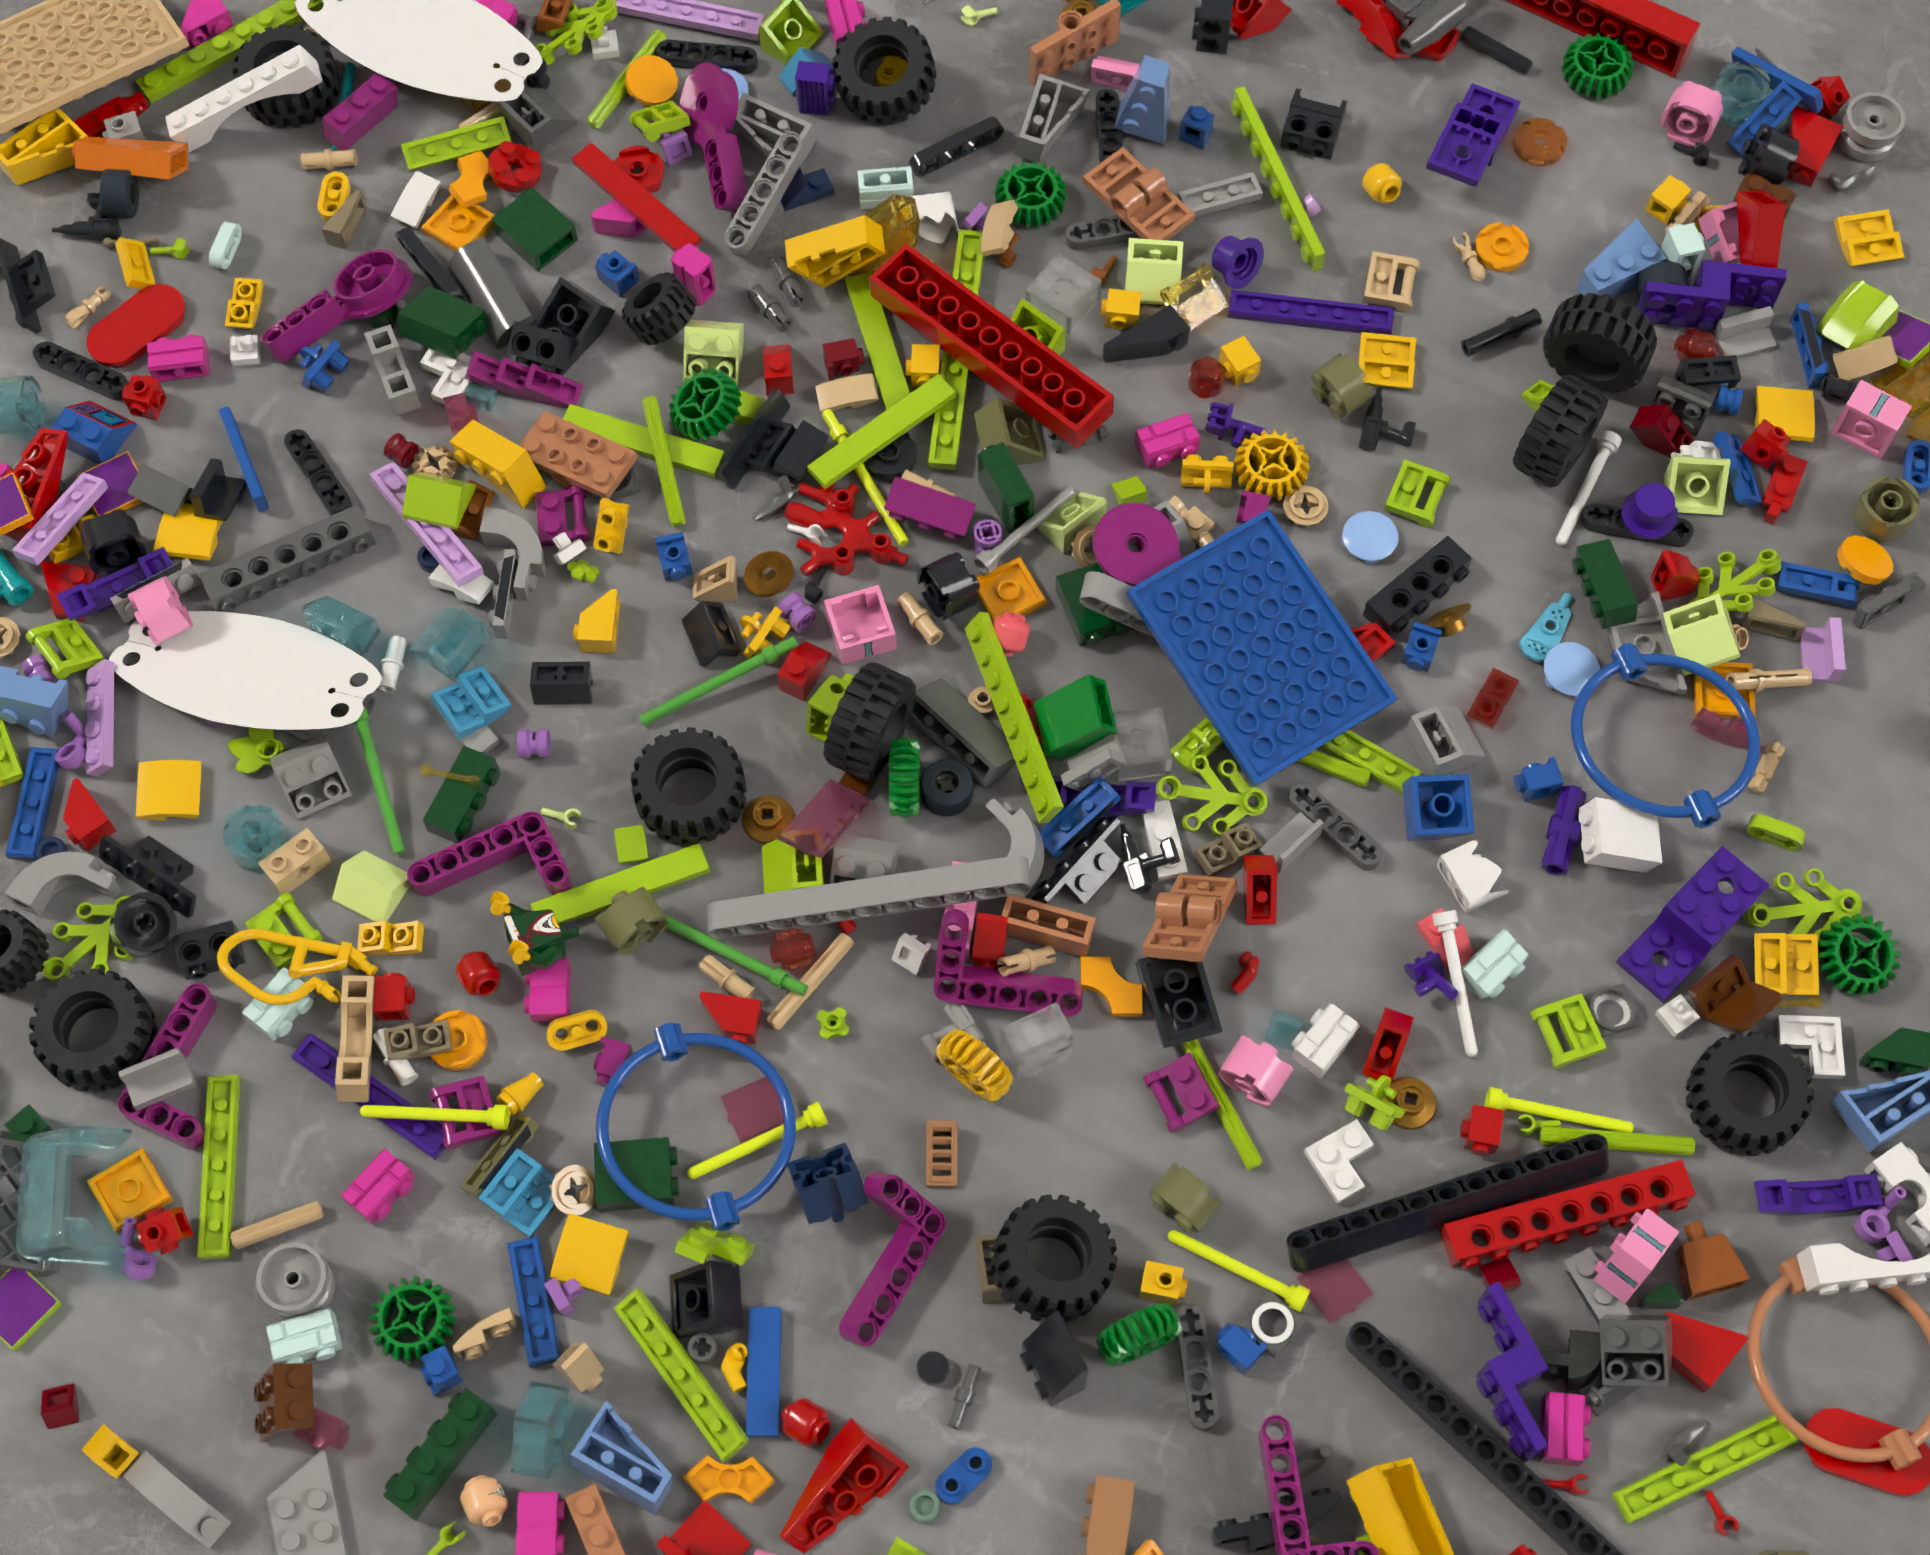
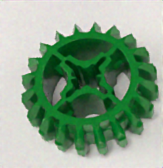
M1599 32L1595 37L1588 33L1584 39L1578 37L1575 43L1571 42L1562 59L1561 72L1564 73L1563 80L1568 81L1569 88L1576 87V94L1583 92L1586 99L1590 95L1595 96L1596 100L1600 96L1608 99L1611 94L1617 96L1620 90H1624L1633 75L1634 61L1631 60L1632 52H1627V45H1619V38L1613 41L1610 39L1609 34L1604 38L1600 36Z
M1034 160L1031 165H1026L1022 161L1020 167L1012 164L1011 171L1004 169L1002 177L998 178L995 188V204L1014 200L1018 210L1013 217V221L1015 220L1017 227L1025 224L1027 230L1031 225H1036L1039 229L1042 222L1049 226L1051 219L1057 220L1059 213L1063 212L1065 201L1067 200L1066 184L1062 181L1061 173L1055 174L1054 167L1046 169L1045 162L1038 166ZM1046 189H1047V190L1049 191V193L1051 194V197H1050V198H1048L1047 196H1045V192H1044V191H1045ZM1012 191L1016 193V200L1010 195Z
M703 368L700 374L693 372L692 378H684L685 383L682 386H676L678 392L671 395L673 402L668 405L671 410L669 416L673 421L674 427L685 437L692 438L697 442L700 439L708 441L711 435L718 438V433L721 430L727 432L726 426L734 424L733 417L740 415L738 407L742 405L740 399L742 394L738 389L737 383L722 370L718 371L714 368L710 371Z
M910 737L893 739L890 743L889 810L893 816H917L920 809V743L917 739H910Z
M1855 914L1851 918L1844 916L1840 918V922L1835 921L1831 923V930L1828 929L1823 932L1822 935L1826 940L1820 941L1818 946L1824 952L1818 954V959L1825 960V964L1820 966V970L1825 971L1828 969L1830 974L1827 975L1826 980L1832 981L1835 979V989L1840 990L1845 987L1846 994L1852 995L1856 992L1860 997L1867 995V992L1873 995L1878 993L1879 988H1887L1889 985L1888 981H1892L1897 977L1893 970L1899 969L1901 964L1894 959L1900 957L1902 953L1894 951V946L1898 945L1899 941L1890 940L1889 936L1893 930H1882L1884 922L1878 921L1873 924V916H1866L1862 919L1861 914ZM1850 932L1860 933L1869 938L1870 941L1865 943L1857 936L1854 937ZM1840 948H1841V950H1842V952H1843V959H1842V960H1841V958H1840ZM1866 949L1861 953L1862 957L1859 958L1861 960H1856L1852 962L1855 958H1857L1856 953H1859L1858 951ZM1876 951L1878 952V962L1875 957ZM1855 968L1861 974L1865 973L1869 979L1856 977L1848 970Z
M414 1276L411 1285H409L406 1278H401V1287L397 1288L393 1283H389L388 1286L392 1292L388 1295L385 1292H379V1297L383 1302L381 1304L377 1302L372 1303V1308L378 1313L369 1316V1321L376 1324L369 1331L372 1335L377 1336L374 1343L377 1347L383 1346L382 1353L385 1356L393 1352L392 1358L394 1361L399 1362L404 1356L406 1363L411 1364L414 1355H416L418 1360L423 1362L421 1357L425 1355V1352L428 1351L430 1353L434 1351V1347L437 1344L440 1347L443 1345L447 1346L442 1338L443 1336L452 1337L454 1334L447 1326L456 1324L455 1317L449 1316L456 1311V1308L453 1304H448L451 1296L448 1293L442 1294L443 1287L440 1284L432 1287L433 1282L431 1279L426 1278L421 1284L420 1278ZM424 1297L431 1301L426 1304L422 1302L418 1305H411L406 1299ZM398 1306L399 1315L391 1322L392 1326L389 1327L390 1315L394 1308ZM406 1309H408L412 1315L414 1314L415 1318L418 1320L416 1324L419 1327V1330H417L414 1325H411L409 1323V1315L407 1314ZM437 1311L436 1323L428 1334L426 1325L434 1317L433 1313ZM408 1334H414L420 1341L402 1343L394 1339L398 1336L404 1337Z
M1162 1303L1148 1306L1145 1309L1128 1314V1316L1119 1319L1104 1329L1096 1338L1098 1351L1107 1365L1121 1366L1125 1363H1131L1175 1340L1182 1329L1179 1323L1180 1319L1176 1311L1174 1312L1169 1304Z

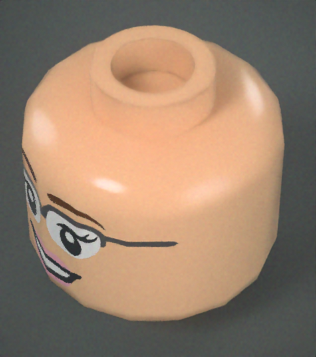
M486 1475L470 1479L465 1484L464 1490L460 1495V1501L467 1518L474 1525L494 1526L501 1521L502 1515L508 1508V1501L500 1482Z

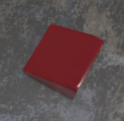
M1509 1258L1478 1267L1485 1288L1499 1281L1506 1293L1519 1289L1522 1285L1521 1279Z
M75 1383L42 1391L40 1414L48 1429L79 1422Z

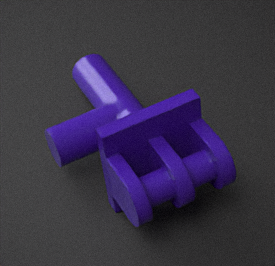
M1212 403L1210 405L1212 413L1208 414L1207 420L1209 423L1206 424L1205 430L1208 433L1218 435V440H1222L1228 428L1234 430L1231 446L1234 448L1242 447L1245 434L1251 436L1254 432L1261 436V432L1265 428L1231 418L1234 404L1230 403L1229 406L1220 403Z
M1428 951L1425 953L1424 958L1418 957L1415 959V963L1404 965L1405 972L1416 984L1414 990L1419 997L1436 988L1449 1000H1454L1458 996V991L1443 977L1444 973L1440 955L1437 952Z

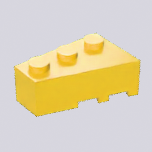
M473 419L449 441L455 450L453 455L459 463L469 466L523 509L536 498V492H542L547 487L527 450Z

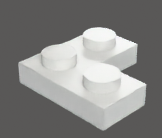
M430 348L427 350L420 361L421 368L441 376L431 392L432 400L457 410L473 384V381L464 378L471 356L461 353L456 359H453Z
M1777 1016V1044L1783 1047L1786 1043L1791 1048L1809 1049L1811 1078L1843 1079L1845 1077L1840 1017Z
M1356 1119L1305 1148L1304 1154L1337 1205L1364 1189L1365 1185L1355 1172L1350 1161L1372 1149L1374 1144Z

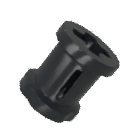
M530 58L524 62V65L529 63ZM543 58L540 69L533 74H529L527 77L529 88L545 90L550 86L551 81L546 73L547 64Z
M1828 373L1822 387L1821 397L1832 396L1841 398L1847 403L1855 390L1856 379L1846 380L1834 377L1833 373Z

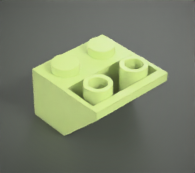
M1129 238L1125 290L1142 292L1141 303L1171 304L1178 306L1183 242Z
M690 319L684 327L683 381H685L684 378H692L693 372L700 374L703 368L708 371L714 368L715 370L725 372L738 385L743 355L744 324Z
M1720 594L1663 613L1668 635L1676 656L1695 661L1708 668L1741 657L1729 612ZM1681 669L1684 676L1692 674L1691 672Z

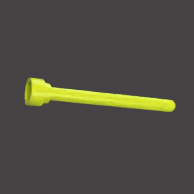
M1489 1087L1486 1094L1485 1107L1504 1111L1509 1109L1617 1132L1632 1133L1634 1131V1125L1629 1121L1508 1097V1093H1504L1499 1088Z
M818 1101L808 1105L807 1110L803 1111V1115L796 1118V1132L807 1126L809 1128L816 1126L818 1129L828 1124ZM784 1124L687 1170L688 1178L692 1180L699 1178L782 1139Z
M495 1104L494 1107H489L488 1110L363 1105L360 1108V1114L363 1117L487 1123V1126H492L496 1130H507L510 1120L509 1105Z
M1171 1230L1168 1233V1239L1172 1243L1285 1298L1284 1302L1288 1303L1291 1309L1301 1313L1310 1294V1289L1300 1284L1298 1287L1293 1284L1290 1287L1177 1230Z

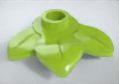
M249 727V736L228 742L227 745L230 751L239 759L235 767L237 772L251 774L259 771L264 766H272L270 758L285 752L282 743L274 737L273 729ZM269 750H275L273 754L266 756Z

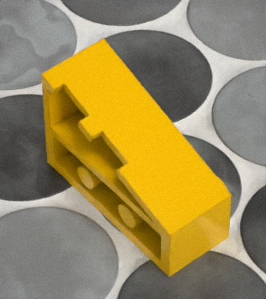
M60 108L49 111L0 144V168L17 186L75 165V160L72 158V147L76 140L88 136Z
M865 215L785 240L787 267L822 288L831 285L885 254L882 226Z

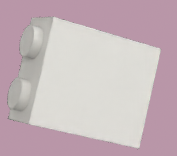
M1595 797L1579 808V822L1581 823L1582 832L1581 848L1584 854V863L1646 873L1662 863L1658 816L1637 811L1615 800Z

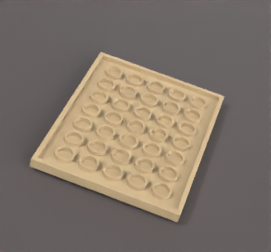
M46 0L0 21V134L8 133L11 129L23 123L31 122L38 116L57 110L62 105L80 99L85 94L98 88H104L115 80L130 76L133 72L145 66L153 65L160 59L179 53L182 49L189 46L186 37L160 0Z

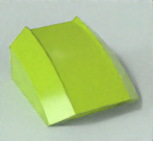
M1863 280L1855 281L1834 302L1819 323L1816 331L1849 350L1862 346L1864 342L1881 338L1897 322L1899 306L1891 294L1888 295L1866 284Z

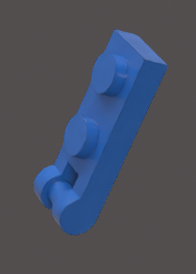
M1723 431L1717 432L1713 438V444L1721 449L1723 459L1731 460L1728 476L1731 481L1734 499L1737 503L1750 507L1761 504L1763 501L1749 457L1740 450L1744 444L1742 437L1730 435Z
M1782 561L1781 569L1778 572L1776 591L1837 603L1844 608H1855L1858 601V596L1855 593L1859 589L1860 581L1855 580L1849 574ZM1838 586H1841L1844 591L1837 590Z

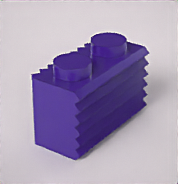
M807 61L798 62L795 84L799 113L804 112L810 115L814 113L815 115L828 116L830 108L835 107L837 91H833L835 88V74H831V64Z

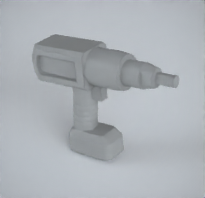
M948 1002L944 1007V1015L951 1025L920 1038L921 1044L934 1062L939 1059L936 1054V1048L940 1041L954 1029L972 1034L976 1039L981 1040L985 1044L983 1034L976 1026V1021L964 1004Z

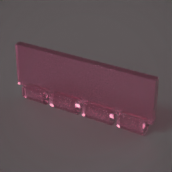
M830 779L779 835L778 840L809 855L812 854L822 858L858 815L868 806L869 800L860 793Z

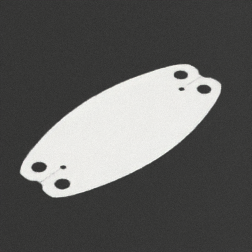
M310 0L295 1L298 13L307 24L348 57L385 77L434 93L482 101L514 100L523 92L525 88L523 81L529 74L535 73L543 62L539 51L524 35L499 15L475 0H322L324 7L318 12L308 9L307 4ZM522 52L528 54L530 57L528 64L518 66L513 62L516 54ZM499 63L500 67L494 68L493 65ZM500 79H507L511 83V88L507 92L501 93L495 90V83Z
M188 611L193 626L158 645L152 642L150 636L143 634V628L136 619L128 631L130 637L127 642L117 647L109 658V661L114 662V671L122 679L165 705L210 721L260 729H326L354 723L364 710L362 702L366 695L373 693L382 681L381 674L369 661L322 634L273 618L232 612ZM162 646V649L155 651L154 647ZM131 652L140 654V660L135 665L126 666L123 664L122 660L126 654ZM356 673H365L368 676L367 682L360 687L352 686L350 678ZM330 688H335L336 692L330 694L328 693V690ZM345 703L349 706V711L345 716L337 718L331 715V709L336 704Z

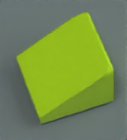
M1539 380L1521 394V398L1534 411H1537L1554 385Z
M740 391L742 394L740 397L742 405L738 407L740 415L735 416L736 424H750L764 404L765 398Z
M1138 476L1111 484L1119 505L1147 501L1148 491Z
M643 825L614 829L619 864L649 860L646 833Z

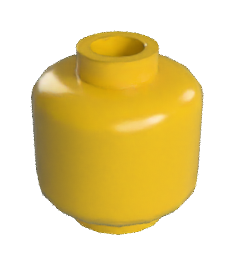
M1380 163L1366 171L1362 180V186L1364 191L1376 203L1383 204L1392 202L1399 196L1402 180L1388 164Z

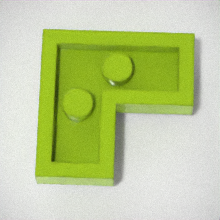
M698 1221L678 1240L674 1252L702 1264L714 1254L743 1266L752 1256L755 1244L747 1242V1239L739 1234L714 1231L710 1222Z

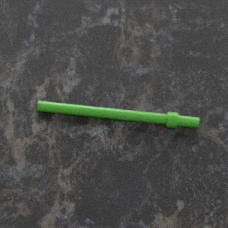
M794 636L775 646L771 644L761 649L762 652L649 710L640 715L639 718L643 726H646L767 662L770 665L780 660L779 656L799 645Z
M364 708L361 716L352 724L356 725L393 853L398 855L405 852V847L369 729L368 721L370 718L367 708Z
M666 915L668 918L666 919L668 921L667 929L769 979L770 984L780 989L785 987L801 996L806 994L808 985L790 977L789 972L779 967L774 969Z

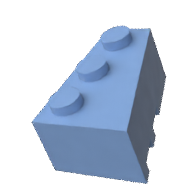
M1146 55L1143 56L1120 103L1115 125L1116 129L1165 145L1170 122V63Z
M1636 218L1583 270L1577 290L1583 296L1587 293H1596L1599 296L1602 294L1611 295V298L1614 299L1637 288L1636 281L1638 275L1652 264L1666 262L1667 257Z
M0 666V717L7 723H17L27 727L35 734L53 737L63 721L61 715L68 710V681L59 679L57 683L43 681V675L34 674L32 678L19 675V670Z
M1930 1070L1896 1078L1893 1081L1881 1084L1874 1083L1864 1088L1841 1091L1830 1104L1868 1153H1871L1930 1114Z
M606 1400L571 1453L572 1468L656 1515L673 1488L672 1474L646 1445H643L630 1426L622 1421Z

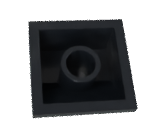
M709 1260L704 1264L701 1263L669 1275L672 1332L677 1339L693 1337L698 1333L719 1335L743 1327L741 1280L738 1264Z

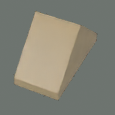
M729 556L694 573L692 599L696 601L737 602L738 571L735 557Z

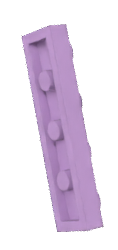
M83 472L12 549L16 558L38 566L109 488L105 480Z
M106 659L87 669L86 674L87 699L85 707L87 709V724L85 735L87 737L84 759L86 762V774L94 777L113 767L114 662Z

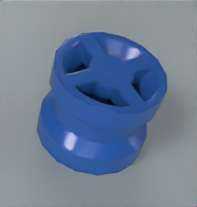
M1720 385L1713 411L1718 413L1726 411L1731 416H1737L1743 397V389L1731 390L1726 385Z

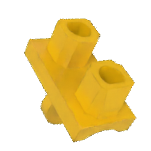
M1188 454L1186 459L1182 461L1181 486L1203 487V494L1209 495L1210 488L1231 489L1233 462H1229L1227 456L1216 455L1212 461L1202 460V457L1198 454Z
M607 498L600 500L593 544L595 549L607 553H622L625 532L628 527L630 505L616 503Z
M775 606L762 625L759 621L763 616L759 612H755L752 617L742 616L740 624L744 630L741 636L748 639L751 633L755 635L742 655L750 659L752 655L760 654L762 652L761 649L771 645L772 643L764 639L768 633L780 641L784 638L791 625L780 617L782 610Z

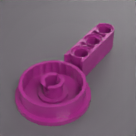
M705 62L697 65L691 71L683 86L679 107L689 115L691 124L690 126L683 127V130L687 134L689 141L700 144L703 148L715 208L736 213L748 193L737 135L729 133L738 112V88L731 74L722 71L716 64Z
M379 249L361 254L347 263L337 274L333 283V290L336 294L334 297L330 295L326 288L267 329L262 335V341L276 361H288L300 353L304 346H310L343 321L368 318L393 306L408 290L412 281V271L405 261L398 259L389 250Z
M1126 503L1112 508L1100 519L1094 531L1093 550L1102 571L1106 575L1133 587L1183 558L1179 552V540L1176 530L1170 520L1159 510L1145 504ZM1128 545L1136 546L1140 552H1132Z

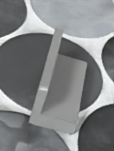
M1770 306L1719 319L1713 336L1722 356L1736 355L1737 358L1775 348L1777 343L1769 329L1774 317Z
M1110 734L1069 758L1067 763L1070 770L1060 776L1064 786L1080 792L1099 776L1104 778L1127 765L1117 736Z
M1300 811L1259 849L1258 854L1274 855L1278 872L1281 873L1321 836L1324 822L1318 819L1313 823Z
M178 1048L118 1072L120 1079L127 1086L133 1107L136 1110L196 1087L188 1061Z

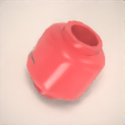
M1004 612L1002 616H998L994 620L993 626L1005 656L1012 657L1014 653L1022 652L1026 648L1031 627L1025 621L1026 618L1021 614Z

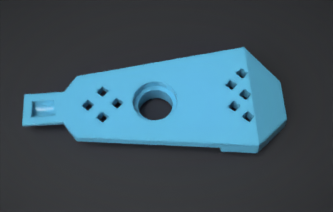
M1564 593L1558 603H1551L1519 641L1518 645L1525 657L1537 663L1544 662L1547 653L1560 643L1572 614L1569 607L1574 597L1571 594ZM1552 623L1556 629L1548 630L1545 624Z

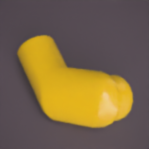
M735 1343L729 1347L721 1364V1371L734 1394L743 1391L747 1387L741 1374V1369L748 1355V1350L742 1343Z

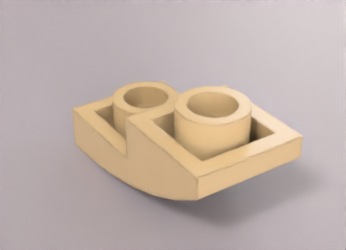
M1014 200L991 206L982 233L981 253L983 256L1001 254L1007 250L1014 235L1009 225L1012 223L1013 217L1018 210Z
M1891 335L1864 342L1860 347L1833 355L1839 378L1846 380L1873 373L1898 362Z
M872 373L840 378L815 386L821 412L827 409H831L833 412L847 406L855 409L879 400Z
M510 1307L485 1318L469 1329L453 1345V1350L459 1359L464 1358L465 1360L479 1358L483 1355V1351L490 1349L488 1336L492 1335L493 1338L503 1337L511 1332L510 1329L518 1327L515 1315Z

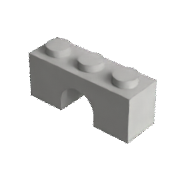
M391 325L364 333L395 417L422 408Z

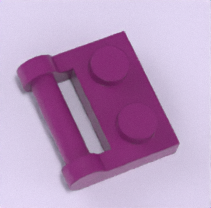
M572 486L570 489L535 493L538 536L541 547L554 546L555 544L552 539L563 532L567 534L571 543L578 539H581L582 542L590 539V530L586 527L584 499L587 497L586 490L578 486ZM573 501L575 529L568 531L565 502Z
M1190 1052L1142 1078L1146 1087L1151 1088L1168 1121L1166 1126L1170 1133H1175L1221 1108L1198 1063ZM1167 1078L1170 1079L1187 1112L1182 1116H1178L1161 1083Z
M484 1075L435 1087L429 1092L431 1101L436 1103L437 1108L450 1109L447 1099L456 1096L459 1109L488 1110L489 1107H493ZM441 1121L445 1135L443 1142L446 1150H453L467 1143L500 1135V1130L487 1126V1123L463 1122L466 1130L457 1132L454 1121Z

